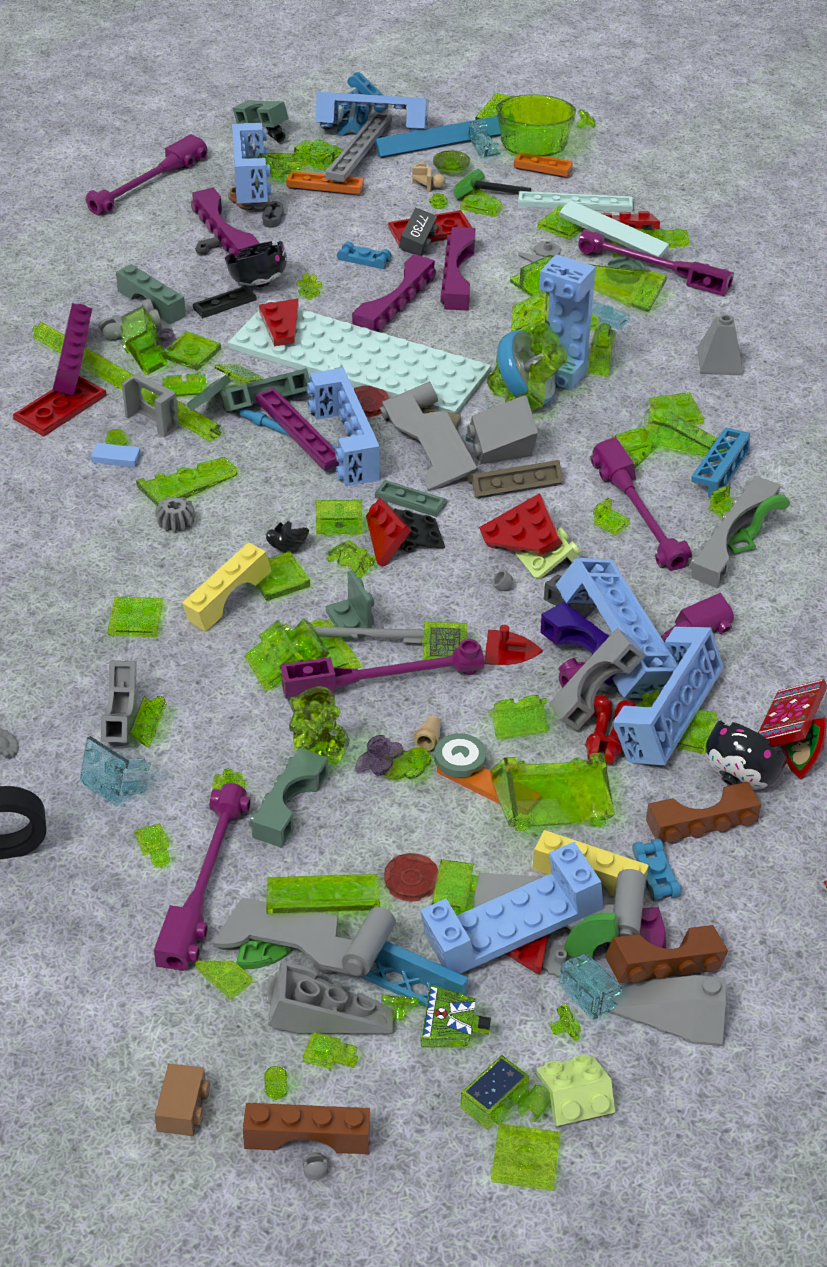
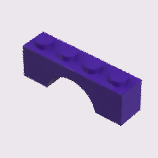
M565 602L541 614L540 633L556 645H579L589 650L593 655L609 637V635L605 634ZM615 674L606 679L604 683L607 685L614 682L612 678Z

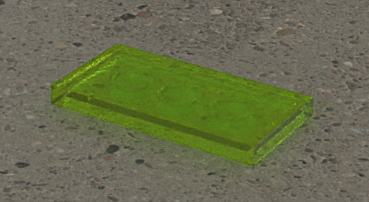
M378 874L267 878V914L368 911L374 907H380Z

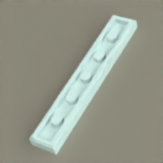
M519 191L518 206L563 208L569 200H572L592 210L632 212L633 197Z
M569 200L559 212V217L592 232H598L604 235L605 238L632 250L661 258L669 249L668 243L572 200Z

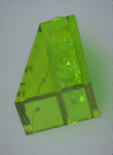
M142 305L121 316L122 325L120 327L123 332L121 334L124 341L122 342L123 348L127 354H132L144 375H149L166 366L167 361L161 353L163 352L162 346H157L156 343L159 336L155 324L145 307Z

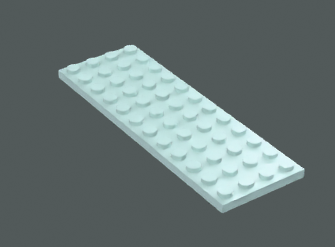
M299 308L295 343L274 347L259 310L228 342V348L298 370L307 368L308 373L326 371L330 366L335 369L344 368L352 386L390 398L430 381L436 392L438 402L424 408L440 411L446 410L447 412L457 414L491 371V365L481 361L468 359L461 355L444 352L443 350L434 349L423 344H417Z

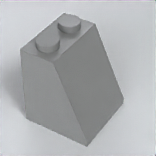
M521 396L475 414L471 418L470 425L467 426L468 436L474 442V456L478 457L480 464L532 456L538 436L527 396Z

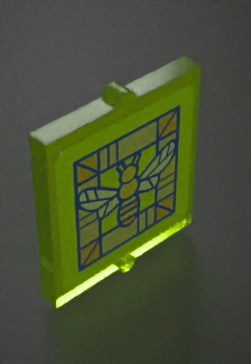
M238 364L215 365V369L242 383L264 379V377Z
M424 621V639L421 640L423 660L451 656L454 648H458L460 643L467 639L468 623Z

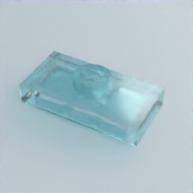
M597 301L592 303L591 319L618 330L630 321V314Z

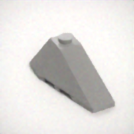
M281 961L270 1002L268 1026L294 1033L391 1034L393 1030L392 1008L362 993L354 995L342 989V983L336 980L330 983L318 977V971L310 967Z

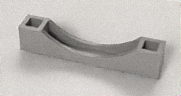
M756 475L750 483L745 484L742 495L735 498L731 510L726 511L723 515L721 524L714 527L709 541L705 540L698 556L694 555L690 563V568L692 569L691 578L718 588L728 574L729 555L727 545L730 539L740 528L752 522L757 508L765 499L780 493V484Z

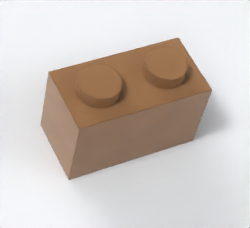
M168 1063L155 1112L157 1132L193 1136L196 1125L201 1126L204 1114L201 1102L202 1099H208L210 1091V1081L206 1080L203 1067Z

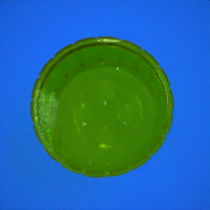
M527 94L506 98L498 103L496 107L501 142L504 148L510 152L528 157H544L560 153L566 148L576 114V109L571 103L553 96Z

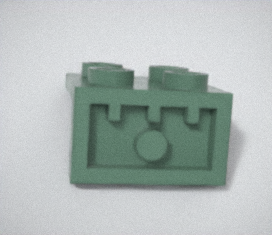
M353 570L347 571L348 599L327 605L326 613L335 627L372 628L374 624L372 614L374 599L372 594L366 592L362 579L360 577L357 578ZM342 637L344 642L354 640L351 637Z

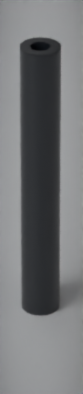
M476 180L474 188L515 194H519V191L531 192V188Z

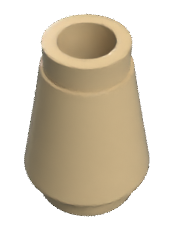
M428 716L414 734L416 746L423 751L432 750L439 741L441 720L437 716Z

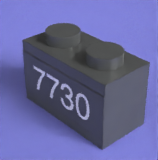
M415 207L401 235L399 248L421 256L423 250H428L431 243L430 236H435L438 229L436 224L437 216Z

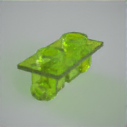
M201 373L186 374V381H182V375L166 376V378H162L164 387L176 393V397L198 395L206 388V375H201Z
M145 696L142 698L129 731L132 737L148 748L151 746L164 712L163 710L167 705L163 696H157L152 700Z

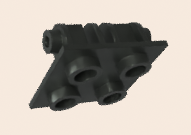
M394 509L412 530L401 545L404 551L407 553L413 552L417 543L440 549L445 548L435 518L429 515L416 514L409 510Z

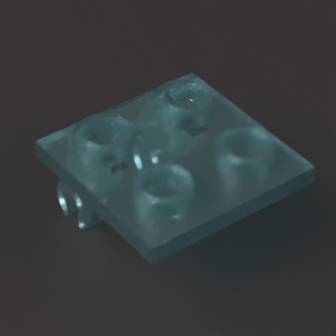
M89 736L86 739L79 782L118 807L122 802L123 796L133 793L141 794L147 788L146 784L139 786L141 784L140 780L124 781L125 775L136 771L150 770L151 762L144 764L145 758L126 759Z

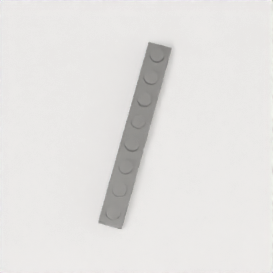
M374 112L326 171V179L333 180L334 182H344L374 145L375 139L379 138L392 122V115Z

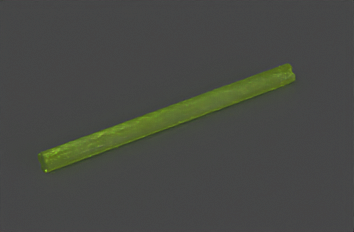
M40 322L38 326L34 325L32 328V332H34L33 338L61 354L65 335L44 322ZM85 347L81 366L122 390V383L131 378L133 374ZM142 388L141 393L144 400L155 407L154 400L159 395ZM177 400L180 425L209 442H212L221 435V431H219L221 425L195 410L190 411L187 405Z

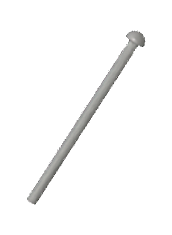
M272 625V635L351 637L353 639H358V636H368L373 638L403 639V643L430 644V638L431 644H436V633L437 638L442 639L439 641L440 644H447V640H443V638L453 639V635H449L448 638V634L444 630L443 632L441 630L440 633L439 630H432L434 634H431V630ZM458 626L457 631L451 630V634H459L460 632L461 643L467 639V631L463 627ZM454 638L455 642L450 640V645L454 643L459 645V638Z

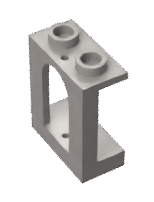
M138 373L122 383L126 418H130L137 412L157 422V432L162 437H166L179 427L175 392ZM142 388L159 395L154 400L155 407L144 400L141 393Z

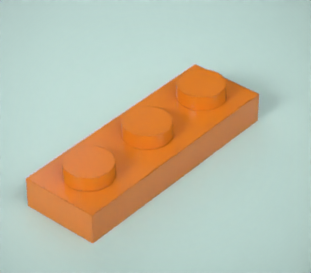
M519 152L514 160L515 168L568 177L573 166V161Z

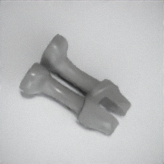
M150 299L143 300L142 310L136 315L127 317L115 315L100 321L98 324L104 337L112 340L126 337V334L132 332L156 331L162 328L159 313L156 309L154 310Z

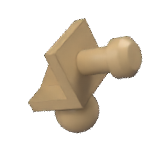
M419 162L416 166H412V184H424L427 186V192H431V184L436 188L444 186L445 177L442 174H435L431 178V167H428L426 163Z

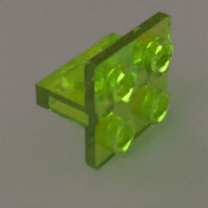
M550 254L520 268V273L510 277V282L534 299L548 294L539 290L540 271L554 256Z
M539 695L523 697L517 703H514V699L500 700L498 703H495L494 707L488 710V716L492 715L496 739L548 731L544 710L547 698L539 699Z

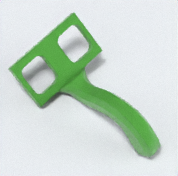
M778 494L765 499L757 508L752 524L748 528H740L738 530L739 533H735L730 539L728 547L736 554L756 548L752 539L759 533L766 514L772 509L782 510L788 508L790 505L788 498L785 495ZM743 540L749 544L741 548H736L733 543Z

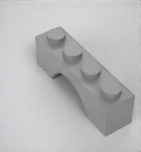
M616 628L551 700L550 706L560 720L578 731L594 713V699L603 682L617 673L630 674L646 654L634 639Z

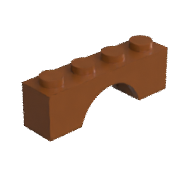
M749 782L723 787L721 800L709 808H689L680 804L674 798L648 803L646 821L655 839L660 838L662 843H674L682 838L700 837L708 832H722L739 825L749 826L758 821L761 804Z
M714 925L688 928L680 947L674 949L657 947L646 941L639 934L613 937L605 958L619 983L655 978L663 979L678 975L687 976L692 973L714 972L720 969L728 949Z
M246 1103L243 1122L244 1149L277 1150L279 1146L286 1142L308 1139L322 1142L333 1148L336 1153L369 1155L370 1108Z

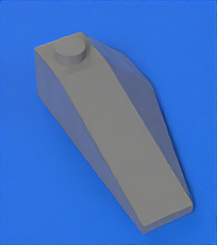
M693 975L608 984L605 986L604 1011L636 1023L642 1022L656 1027L657 1031L665 1034L666 1032L675 1034L692 1044L723 1046L726 978Z

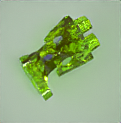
M316 686L305 690L296 697H291L289 704L294 713L289 729L294 732V750L297 751L301 748L328 757L329 764L337 765L341 762L349 746L350 739L346 730L336 723L341 710L335 705V695L326 687Z

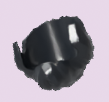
M287 521L284 525L280 522L274 530L270 529L267 531L266 540L272 547L282 553H293L305 543L309 529L307 527L291 529L292 523L290 521Z

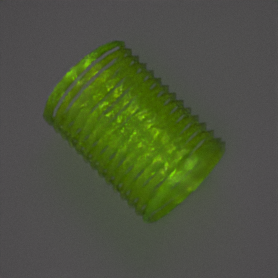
M280 1066L269 1067L264 1074L265 1093L271 1099H280L287 1093V1072Z
M535 1085L518 1106V1112L522 1117H524L523 1115L529 1109L535 1115L532 1118L535 1120L530 1122L537 1121L551 1102L550 1092L546 1091L547 1088L541 1085Z

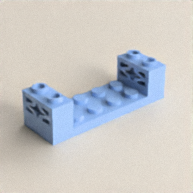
M317 92L315 122L320 123L322 127L333 128V124H338L339 105L352 106V103H357L359 107H370V104H375L377 108H388V105H394L393 108L406 109L407 106L406 128H409L410 132L427 129L429 100L427 98Z
M262 123L232 124L237 203L268 202V195H271V183H267V177H270V165H266L265 159L268 158L267 147H263V141H267L266 129H262ZM253 139L256 143L255 150H253L252 146ZM256 175H258L259 179L258 186H256L255 182Z
M556 254L540 271L539 290L550 293L545 351L548 355L554 352L559 354V357L551 360L556 386L572 391L587 373L596 267Z
M338 368L310 373V382L307 383L308 394L311 396V400H308L309 412L314 413L316 420L339 416L340 421H344L346 434H350V437L338 439V448L335 449L336 459L339 462V466H336L338 480L342 479L345 487L379 481L380 446L345 369Z
M575 558L556 583L562 598L566 603L595 604L600 615L611 629V633L616 628L620 629L634 639L646 654L630 674L617 673L612 678L620 694L624 698H657L678 666L676 660L613 560Z
M674 627L666 638L665 644L678 666L663 687L660 695L652 707L623 706L614 719V729L617 732L623 748L622 751L628 762L665 765L724 668L710 627Z
M575 841L549 852L551 874L456 916L447 899L421 909L425 937L441 965L461 974L604 909L601 880Z

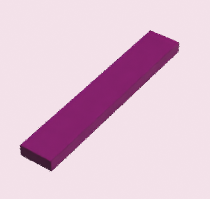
M275 388L256 394V402L324 471L339 466L335 449Z

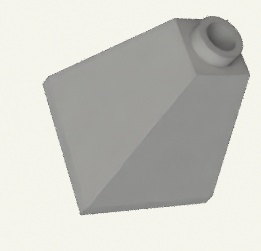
M727 314L720 317L716 316L697 349L700 374L743 375L734 317Z

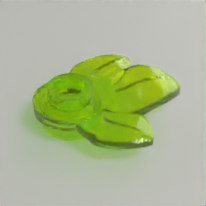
M415 747L409 751L402 750L387 754L383 758L392 766L384 773V777L391 780H398L403 777L408 779L419 777L431 763V755L423 747Z

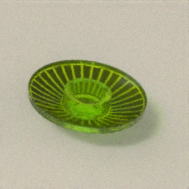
M448 150L436 154L433 158V164L440 170L455 172L466 169L470 165V158L463 152Z

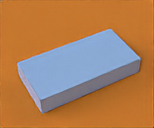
M97 443L91 455V462L135 467L141 454L140 447Z

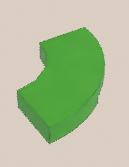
M480 169L474 170L456 184L453 189L456 199L473 191L475 180L481 181L484 179L485 175Z
M616 913L589 915L583 921L573 926L565 942L564 950L567 952V956L593 959L595 948L598 945L612 942L613 937H619Z
M258 940L248 941L240 946L236 969H257L269 966L286 957L294 948Z

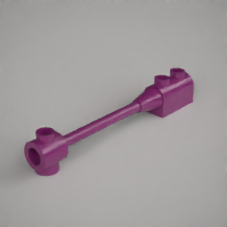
M190 134L166 147V158L157 167L112 192L105 189L99 192L89 191L85 199L89 210L95 215H99L104 211L111 212L114 208V199L160 173L175 169L179 170L184 166L191 167L195 160H204L208 153L205 142L201 138Z
M583 230L579 239L578 247L585 254L591 252L599 254L602 250H607L669 268L687 278L686 285L722 296L727 293L733 282L734 272L727 269H720L696 261L674 262L605 242L604 235L598 232Z
M615 436L598 443L592 451L593 455L590 456L591 463L594 468L601 467L599 474L603 482L609 480L612 485H615L628 495L660 543L657 548V554H655L658 566L663 567L666 565L670 571L684 568L689 558H692L688 543L685 540L678 542L674 538L668 539L635 491L632 482L636 480L634 462Z
M718 593L682 609L675 620L676 625L660 637L665 643L666 638L674 627H710L712 632L717 630L719 634H722L732 628L731 623L734 620V614L723 595ZM572 658L560 665L558 668L560 671L559 682L562 688L585 662L578 663L575 658Z
M466 639L460 643L458 648H454L452 655L449 657L361 670L334 668L331 657L281 664L283 694L285 699L290 698L293 701H299L308 692L315 690L333 692L336 689L356 683L362 679L453 666L458 673L462 672L465 675H472L476 670L484 669V656L481 645L477 641Z
M226 783L221 787V790L213 789L211 792L209 807L210 810H214L219 820L194 891L191 892L183 907L169 906L154 948L156 967L184 971L188 968L190 962L197 963L199 959L200 945H196L197 939L205 940L208 931V923H205L203 918L206 887L229 821L237 820L241 812L248 813L250 809L251 797H248L246 790L238 784Z

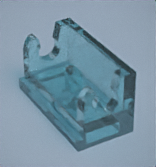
M471 121L468 137L479 157L484 159L499 156L500 151L497 150L499 144L492 141L487 129H480L481 126H487L486 121Z
M587 953L561 963L558 984L593 1020L617 1006L614 1000L609 1002L608 1000L621 994L622 986Z

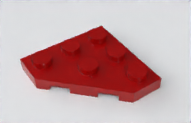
M540 493L479 527L486 545L495 549L497 547H505L509 551L523 552L526 550L532 551L537 555H544L563 544Z

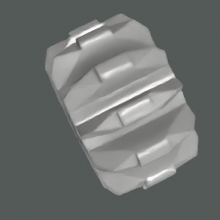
M176 495L174 498L167 497L166 501H159V505L156 506L155 515L159 527H163L165 531L172 529L175 533L176 529L184 532L185 527H191L192 522H194L195 511L192 501H187L186 497L178 498Z

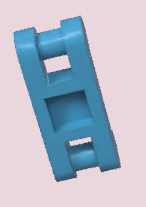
M355 72L348 78V85L356 87L361 94L384 96L362 73ZM373 104L374 110L376 112L381 113L385 109L375 107V104Z
M349 241L345 242L342 249L337 253L338 260L383 269L392 256L391 252L387 249L376 251L367 247L354 246Z
M653 839L651 843L646 844L642 842L633 843L632 849L636 861L649 865L646 886L652 901L662 900L664 896H671V898L680 897V885L675 880L664 853L661 839ZM654 854V857L647 858L646 855Z

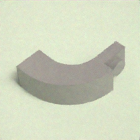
M110 661L109 696L106 712L101 716V742L127 743L131 739L137 709V661Z

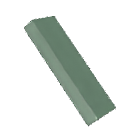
M224 375L187 403L190 411L207 402L231 382L229 376Z
M384 480L375 492V498L377 499L380 497L386 502L437 517L446 505L445 498Z

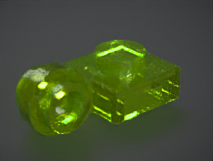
M154 824L134 831L142 855L150 854L154 868L159 866L160 869L165 868L166 864L170 863L167 851L169 842L161 824Z

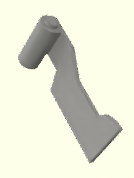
M430 381L383 401L382 407L379 408L384 420L389 419L396 429L420 441L432 464V467L428 469L425 475L428 491L435 490L478 471L447 411L422 413V408L438 402L436 392Z
M634 869L620 871L617 876L614 905L603 904L604 909L593 913H616L619 936L640 935L646 882L645 875ZM479 873L472 909L542 877ZM584 918L575 921L565 927L571 930L573 926L583 921Z
M242 897L213 941V947L232 948L241 946L250 939L297 948L322 969L354 976H365L370 971L394 928L396 919L389 910L382 907H374L369 911L354 939L351 940L337 937V915Z

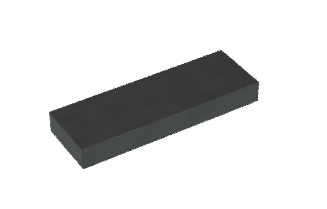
M243 286L193 303V309L203 319L256 301V295L247 286Z

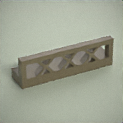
M560 460L467 475V481L472 482L475 497L563 482Z

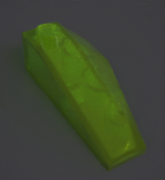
M651 407L645 412L643 442L706 456L718 439L672 412ZM725 448V449H721V450H718V451H719V453H722V452H726V451H729V450H728L727 448Z

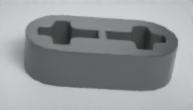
M272 201L267 203L262 215L265 227L274 228L279 226L284 214L281 202Z

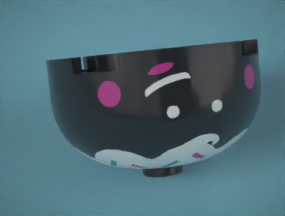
M272 241L242 248L238 255L235 256L234 253H230L225 257L230 276L237 283L245 286L258 285V287H264L269 285L270 281L278 278L284 272L287 265V255L283 242H277L278 245H273Z
M722 720L718 721L707 739L705 751L710 766L722 777V781L728 785L749 782L753 790L763 789L773 784L787 763L784 753L782 751L776 753L769 745L770 740L748 727L735 722L727 726L724 725L725 723Z

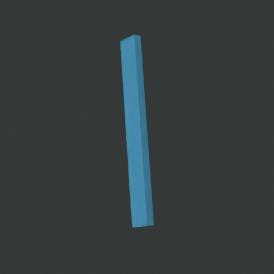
M510 113L376 138L375 144L380 158L516 132L513 115Z

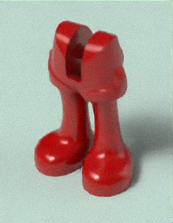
M603 695L595 696L593 716L596 718V728L594 733L588 736L585 746L589 761L597 762L601 749H604V764L612 765L618 755L622 753L623 748L614 729V724L610 735L605 736L613 713V704L608 697ZM628 700L620 701L616 707L614 719L623 706H636V704Z

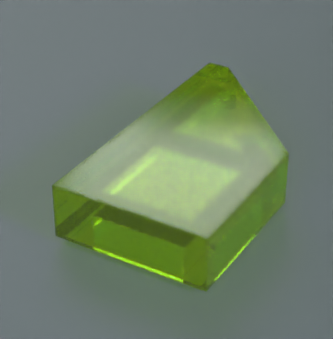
M234 961L195 962V969L230 1000L252 984V977Z

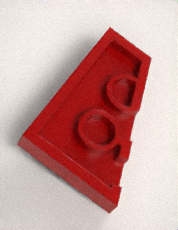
M639 211L638 214L620 212L619 215L601 213L635 229H642L644 225H652L653 229H660V221L650 211Z
M299 298L259 305V313L274 347L295 343Z
M379 497L376 503L371 505L366 519L377 564L383 567L386 566L412 530L392 507Z

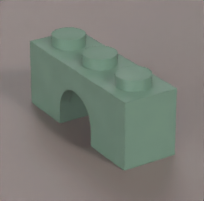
M247 100L232 108L237 124L260 122L262 127H275L289 119L284 101Z

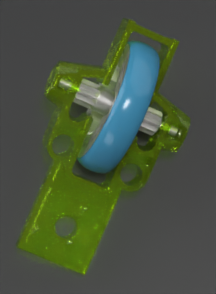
M544 291L536 293L512 307L511 332L500 340L497 347L496 369L487 376L488 387L494 395L506 394L505 403L521 396H527L531 411L546 405L552 400L556 390L555 373L567 362V354L564 347L559 343V336L550 328V322L548 321L550 293Z

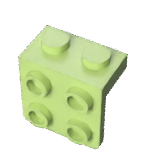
M561 527L557 531L563 544L544 555H537L532 551L526 550L523 552L515 551V554L536 579L544 577L566 557L571 562L575 558H580L578 556L581 553L580 549L573 541L568 544L567 540L570 537Z
M577 1055L572 1060L563 1062L550 1061L544 1066L537 1068V1076L550 1092L552 1115L556 1126L615 1113L612 1080L593 1056Z

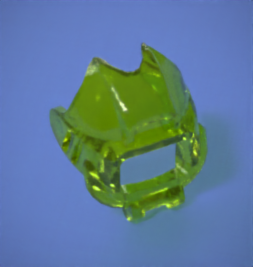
M347 540L329 549L328 556L326 557L329 563L338 559L337 563L340 566L350 567L357 578H362L376 560L373 555L368 554L365 548L358 547L351 540Z

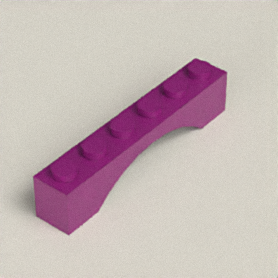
M214 187L192 192L193 200L191 201V207L193 212L198 213L200 220L206 223L207 229L214 233V237H218L223 249L227 250L229 254L234 253L235 256L238 255L242 248L259 244V241L253 234L238 230L221 218V196Z
M452 227L451 235L447 236L440 302H444L445 310H469L470 283L463 278L458 268L467 258L474 255L476 228Z
M413 254L404 263V279L398 288L382 298L362 303L352 313V324L377 332L382 331L385 325L390 320L392 321L395 315L400 310H403L405 305L410 300H413L415 295L420 290H423L430 280L432 281L435 278V260Z
M72 303L52 389L73 396L80 374L93 309L84 304Z

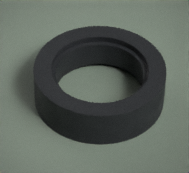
M0 786V812L18 813L30 820L28 825L19 831L0 834V860L27 855L39 847L46 836V817L43 802L36 794L27 789L15 786Z

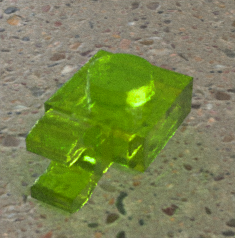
M313 1032L304 1051L303 1062L331 1070L334 1063L355 1068L358 1061V1056L355 1055L357 1047L351 1044L341 1045V1039Z

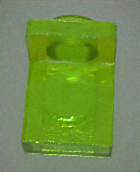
M728 485L715 490L710 496L709 510L721 519L726 511L731 510L734 502L730 498L731 487Z
M606 498L594 508V525L617 536L630 525V519L612 510V499Z

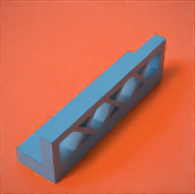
M355 88L349 94H361V92ZM352 103V106H342L337 134L343 136L351 129L357 134L368 120L370 107H359L357 103Z
M725 427L691 476V482L708 486V498L714 500L719 498L749 453L750 433ZM727 436H730V437H734V438H737V439H733V440H729V441H728L726 438H727ZM725 448H727V449L729 450V451L722 452V453H719V451H718V450L725 449ZM718 460H719V462H720L719 464H715V465H711V464H710V462H714V461H718ZM707 473L712 475L710 478L701 476Z
M388 941L385 942L375 960L378 969L369 971L365 976H358L426 1008L430 987L438 988L437 997L444 996V993H450L445 995L458 999L453 1002L463 1001L468 994V977ZM397 972L402 975L404 981L392 983L386 979L385 974ZM421 983L427 986L429 992L418 995L412 992L410 986ZM436 1000L435 1011L438 1008H444L447 1014L450 1013V1008L438 1004Z

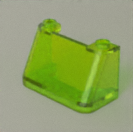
M591 753L589 761L574 758L570 762L525 764V760L517 763V757H504L490 770L491 781L508 826L514 827L515 831L529 830L534 826L590 823V826L597 827L605 825L606 820L615 815L604 753Z

